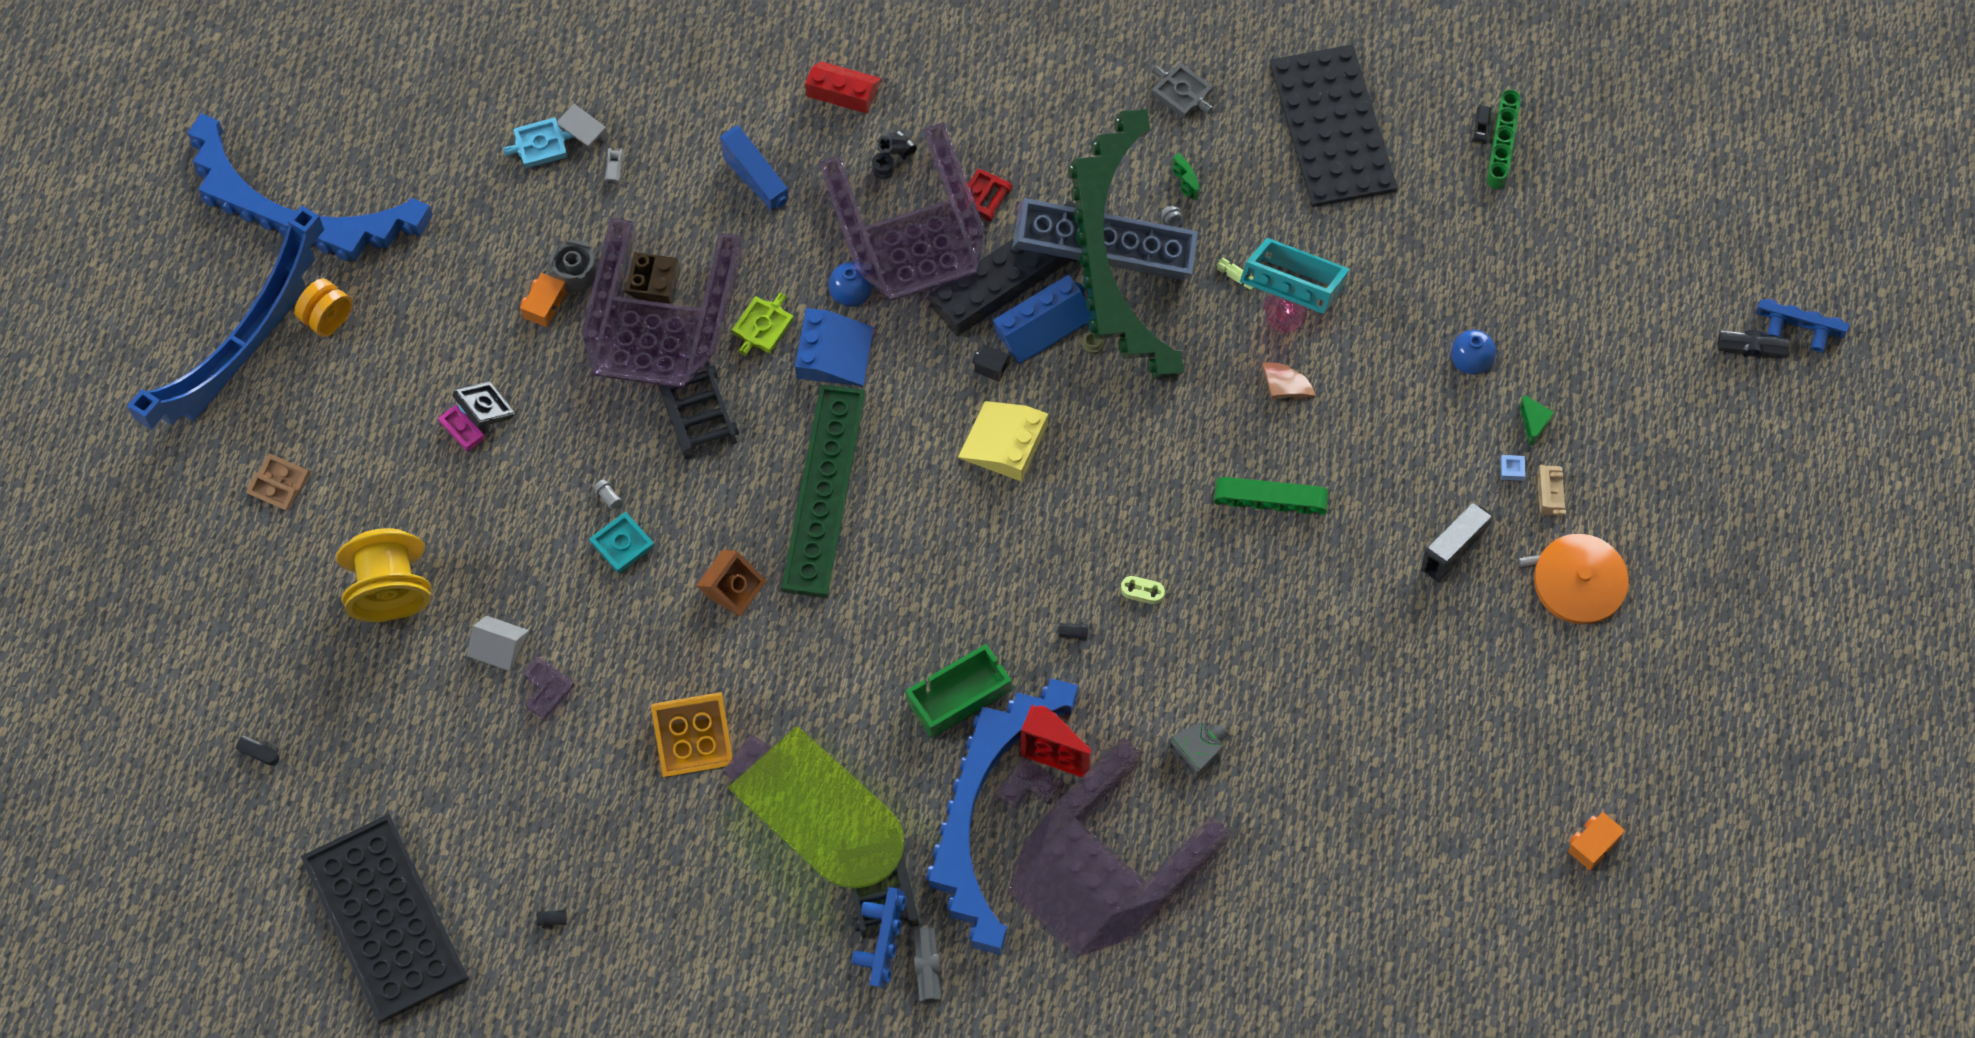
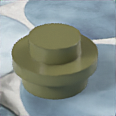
M1089 332L1082 338V348L1088 353H1098L1104 347V339H1094L1093 333Z

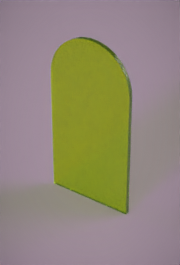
M798 726L792 729L728 787L735 796L820 875L836 885L848 888H862L876 884L893 872L902 857L904 835L901 824L894 813Z

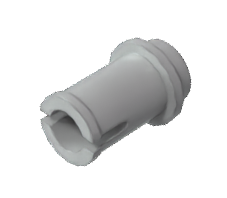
M603 479L594 486L596 495H600L610 509H613L622 502L611 488L609 481Z

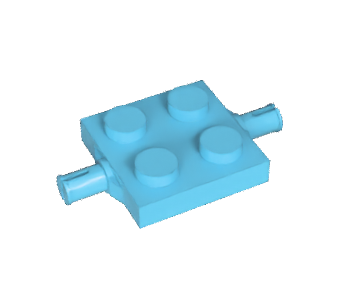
M551 118L514 128L516 145L505 147L503 150L505 157L518 153L526 169L566 158L565 140L575 137L567 131L562 132L556 118Z

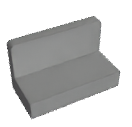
M575 104L557 121L559 126L587 147H590L598 138L605 142L610 137L605 126Z

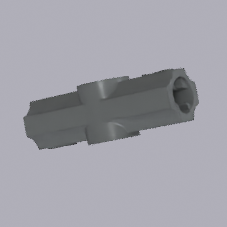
M929 927L914 930V946L916 951L914 962L916 978H918L920 1004H936L941 1002V992L939 984L940 964L939 954L936 951L935 929Z

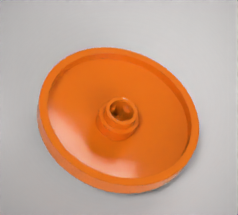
M1571 534L1551 542L1541 553L1534 570V586L1542 604L1554 616L1574 624H1592L1607 619L1618 610L1628 591L1629 578L1623 559L1612 546L1591 535Z

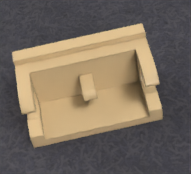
M1540 465L1537 473L1540 515L1565 516L1562 467Z

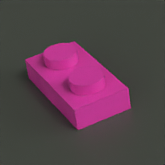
M457 405L438 417L441 425L466 452L485 439L484 434Z

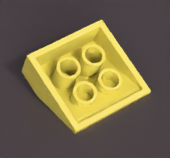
M985 401L958 458L1022 482L1047 429L1048 414L1029 406Z

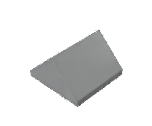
M485 616L473 625L467 657L510 671L529 630Z

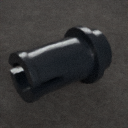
M1083 622L1081 624L1059 623V638H1080V641L1083 638L1087 639L1088 624Z
M541 909V911H537V926L545 928V926L567 925L566 909L555 911Z

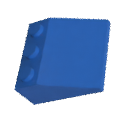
M806 308L795 364L796 379L863 387L874 327L828 310Z

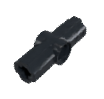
M1720 330L1717 349L1723 352L1742 353L1744 357L1756 356V359L1762 356L1787 358L1789 339L1766 336L1759 330H1747L1744 333Z

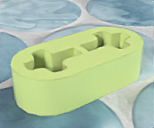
M1135 576L1126 577L1121 583V592L1128 599L1149 604H1159L1164 599L1165 589L1161 583ZM1131 583L1135 584L1136 589L1129 592L1126 586H1130ZM1153 589H1157L1158 594L1155 597H1151L1150 592Z

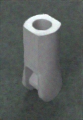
M612 148L608 149L605 185H619L623 149L619 151H613Z

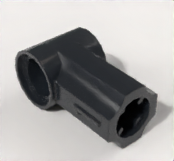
M898 131L894 135H881L877 140V149L880 153L899 155L903 160H906L905 157L911 153L914 154L917 150V145L903 131Z

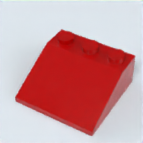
M1031 705L1021 729V757L1089 780L1091 749L1049 708L1041 705L1038 707Z

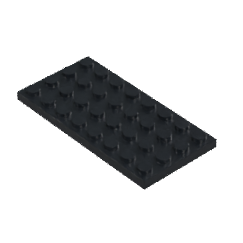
M1354 45L1270 59V68L1311 206L1316 207L1396 192L1398 186Z
M390 814L300 856L378 1024L470 980Z

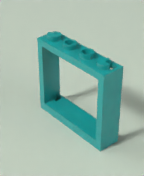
M1266 238L1246 261L1240 282L1324 314L1342 291L1350 269ZM1268 252L1273 253L1271 258L1265 255ZM1263 260L1329 286L1327 288L1321 287L1261 263ZM1251 274H1254L1253 280L1249 279ZM1318 299L1323 300V306L1317 304Z

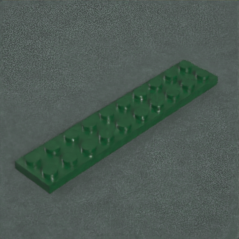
M820 384L782 582V592L824 598L829 596L865 401V390Z

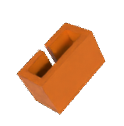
M541 273L538 279L532 282L530 293L527 297L523 298L520 304L523 318L548 327L556 313V310L552 309V307L559 308L567 294L565 282Z
M1604 812L1598 817L1593 815L1585 824L1586 829L1582 833H1575L1569 841L1571 846L1568 852L1590 871L1605 856L1604 853H1608L1622 839L1625 832L1623 828Z

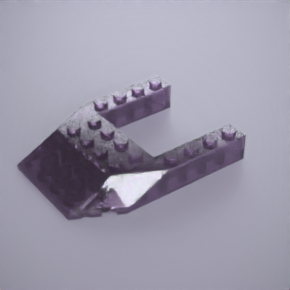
M944 122L924 128L923 131L927 148L947 200L865 226L840 156L818 162L827 193L857 272L891 301L975 275L978 272L985 229Z
M610 218L581 331L593 374L599 377L684 388L715 353L726 326L743 253L742 237L719 233L702 308L622 298L619 296L635 233L632 221Z
M1124 737L1055 803L1025 840L1007 893L1077 957L1130 940L1229 841L1230 830L1212 815L1145 881L1080 823L1140 763L1141 752Z

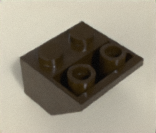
M634 252L625 293L648 306L671 309L680 273L678 258Z

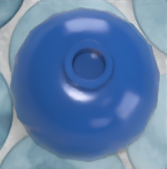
M854 262L843 263L837 266L830 275L829 293L834 301L843 304V306L852 307L865 303L873 291L872 277L861 264Z
M1475 329L1467 330L1459 334L1454 340L1450 356L1457 369L1466 374L1476 375L1484 371L1486 372L1492 367L1495 361L1496 347L1492 338L1485 332Z

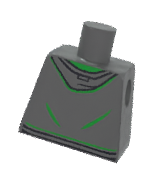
M1200 722L1168 738V747L1195 780H1197L1222 755L1223 746L1220 741L1227 737L1228 733L1221 724L1209 730L1203 722Z

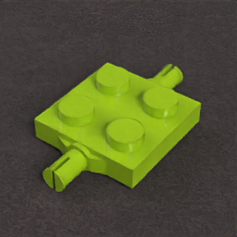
M779 293L773 302L764 301L757 296L754 297L732 328V334L744 340V344L738 350L741 355L747 356L752 347L760 348L771 354L794 321V316L781 308L787 299L785 294Z

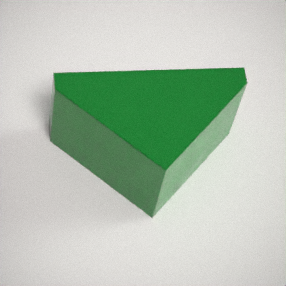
M1522 396L1520 410L1529 446L1537 442L1549 426L1554 412L1530 397Z

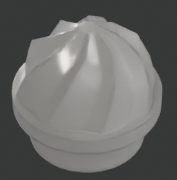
M1173 205L1162 210L1163 224L1173 227L1181 225L1183 222V212L1181 209Z

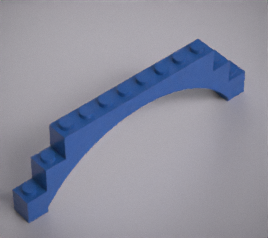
M200 113L187 134L191 145L200 150L193 163L198 175L205 178L198 189L202 201L211 207L214 205L219 206L228 214L236 213L247 222L256 221L267 230H271V228L278 230L285 237L289 225L287 221L296 211L280 206L252 189L238 175L224 153L221 140L223 129L220 121ZM410 198L404 204L373 214L352 217L320 216L324 231L312 245L317 246L323 253L328 254L332 252L343 261L351 260L356 262L368 241L375 248L384 247L388 249L400 229L407 235L416 234L420 236L433 214L430 205Z
M301 205L287 221L289 224L275 265L263 289L242 321L229 337L191 372L158 389L149 391L141 389L127 405L133 419L151 430L161 419L172 426L182 415L193 422L298 301L306 289L302 275L316 260L311 245L324 231L319 215Z
M1050 678L1049 685H1044L1041 698L1016 692L1015 699H1010L1007 713L982 706L981 713L975 715L973 728H976L974 736L969 735L966 746L969 752L967 757L963 756L960 764L962 775L961 778H956L953 792H956L954 800L950 799L947 806L948 820L947 822L943 821L941 825V843H936L933 857L936 859L933 866L929 865L926 879L929 880V888L954 894L950 896L947 909L950 910L951 918L977 924L976 926L972 925L969 939L972 940V948L1001 955L1007 935V925L1001 924L989 908L980 891L973 871L969 839L976 800L992 768L1003 754L1021 738V729L1031 705L1037 707L1039 705L1045 706L1057 716L1065 713L1072 715L1078 694V685Z

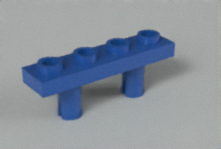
M1760 299L1755 313L1771 319L1766 336L1780 337L1784 323L1814 330L1815 334L1811 350L1820 353L1824 352L1829 335L1844 339L1849 327V323H1845L1840 318H1827L1815 311L1806 312L1793 305H1780L1772 299Z
M892 887L888 888L885 905L864 902L862 906V916L882 919L876 952L869 953L855 950L852 955L853 965L872 968L869 985L886 989V984L891 980L892 971L890 964L891 959H894L896 955L895 939L901 930V920H899L901 910L903 911L906 905L905 892Z

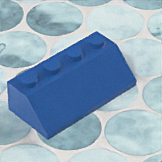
M1067 275L995 318L993 323L996 334L1018 364L1087 325L1089 320H1091V314L1086 308V300L1081 290L1070 275Z

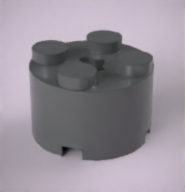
M568 240L565 244L557 245L552 250L550 266L553 277L564 281L567 291H585L593 284L597 277V265L592 250L585 242Z

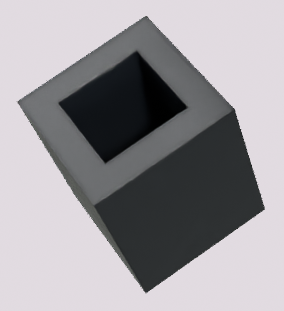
M983 345L981 351L975 353L972 361L975 365V373L1000 382L1009 365V354Z

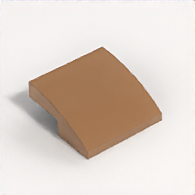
M269 453L260 472H255L246 493L287 511L311 472Z

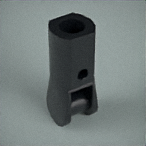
M1480 105L1477 107L1473 142L1477 140L1484 141V144H1487L1492 113L1490 106ZM1477 130H1484V131H1486V132H1485V133L1477 132Z
M244 735L237 742L236 749L239 752L267 765L274 766L280 760L279 755L274 749Z

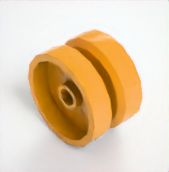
M325 278L318 279L303 291L296 303L294 313L296 318L305 325L310 326L311 330L319 336L326 337L330 336L347 320L352 310L353 302L350 296L338 290L337 286Z

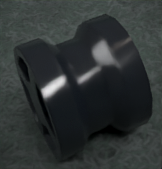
M878 153L873 157L872 171L877 178L886 179L893 175L894 160L890 154Z

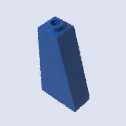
M736 125L721 135L723 159L771 211L776 207H783L789 199L788 188L743 130Z

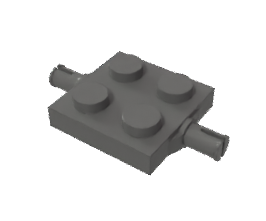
M1180 62L1174 69L1165 72L1158 65L1152 69V73L1160 78L1159 83L1152 89V95L1180 116L1185 118L1198 107L1207 114L1212 112L1213 106L1204 100L1213 92V86Z

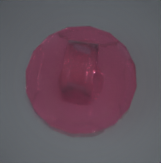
M1269 294L1264 301L1263 311H1266V321L1274 330L1281 333L1293 332L1305 323L1307 307L1273 294Z

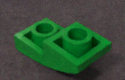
M1178 153L1173 157L1172 171L1176 177L1181 178L1180 187L1182 193L1196 201L1199 198L1198 180L1190 164Z

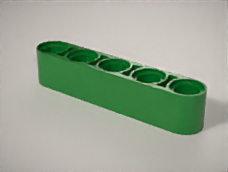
M1513 89L1505 90L1501 95L1487 174V184L1493 189L1503 188L1506 185L1521 101L1520 94Z
M1220 477L1216 479L1214 503L1216 505L1220 503L1228 504V506L1232 507L1251 506L1252 509L1262 510L1272 508L1274 511L1281 512L1292 510L1297 511V513L1311 515L1312 513H1320L1323 516L1327 513L1329 492L1328 489L1321 486Z

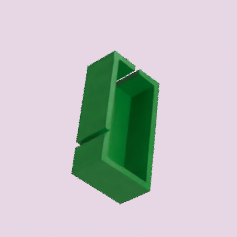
M985 644L929 676L928 688L930 691L928 693L924 680L905 690L906 702L932 739L980 711L982 706L987 707L1011 693L1012 680L1002 665H998L997 658L988 645Z

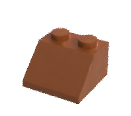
M722 550L696 586L710 600L741 617L766 580L738 551Z

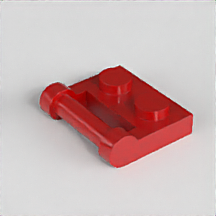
M978 168L958 198L957 206L991 222L995 217L996 209L1005 195L1011 192L1013 185L1000 177ZM994 186L999 188L987 208L983 207V203Z

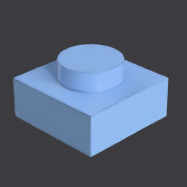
M1502 455L1500 459L1501 480L1524 481L1525 456Z

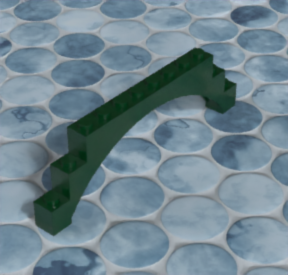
M1148 109L1124 110L1114 120V128L1118 133L1098 134L1091 143L1092 155H1095V157L1075 158L1068 167V175L1073 182L1071 198L1076 204L1074 220L1079 226L1077 242L1082 248L1080 264L1085 270L1083 286L1088 292L1086 308L1091 314L1089 330L1090 333H1093L1094 339L1120 337L1118 349L1122 353L1123 359L1149 357L1147 367L1149 373L1152 374V379L1177 377L1184 373L1181 350L1175 351L1159 340L1135 316L1115 283L1105 249L1104 212L1112 178L1131 145L1139 137H1145L1150 132Z

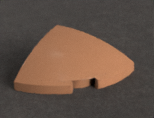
M1262 363L1271 400L1293 397V400L1316 396L1312 385L1306 377L1291 369L1290 366L1280 363Z

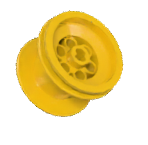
M375 529L355 536L336 553L337 563L346 570L356 572L357 582L348 587L341 597L346 613L350 617L365 622H384L415 615L428 606L431 600V584L423 577L411 574L410 564L417 561L425 552V543L422 539L398 529Z

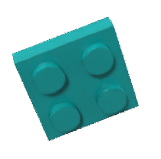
M626 511L589 538L593 547L618 574L655 547L654 542Z

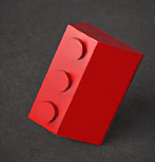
M820 61L812 66L805 82L806 97L868 114L882 78Z

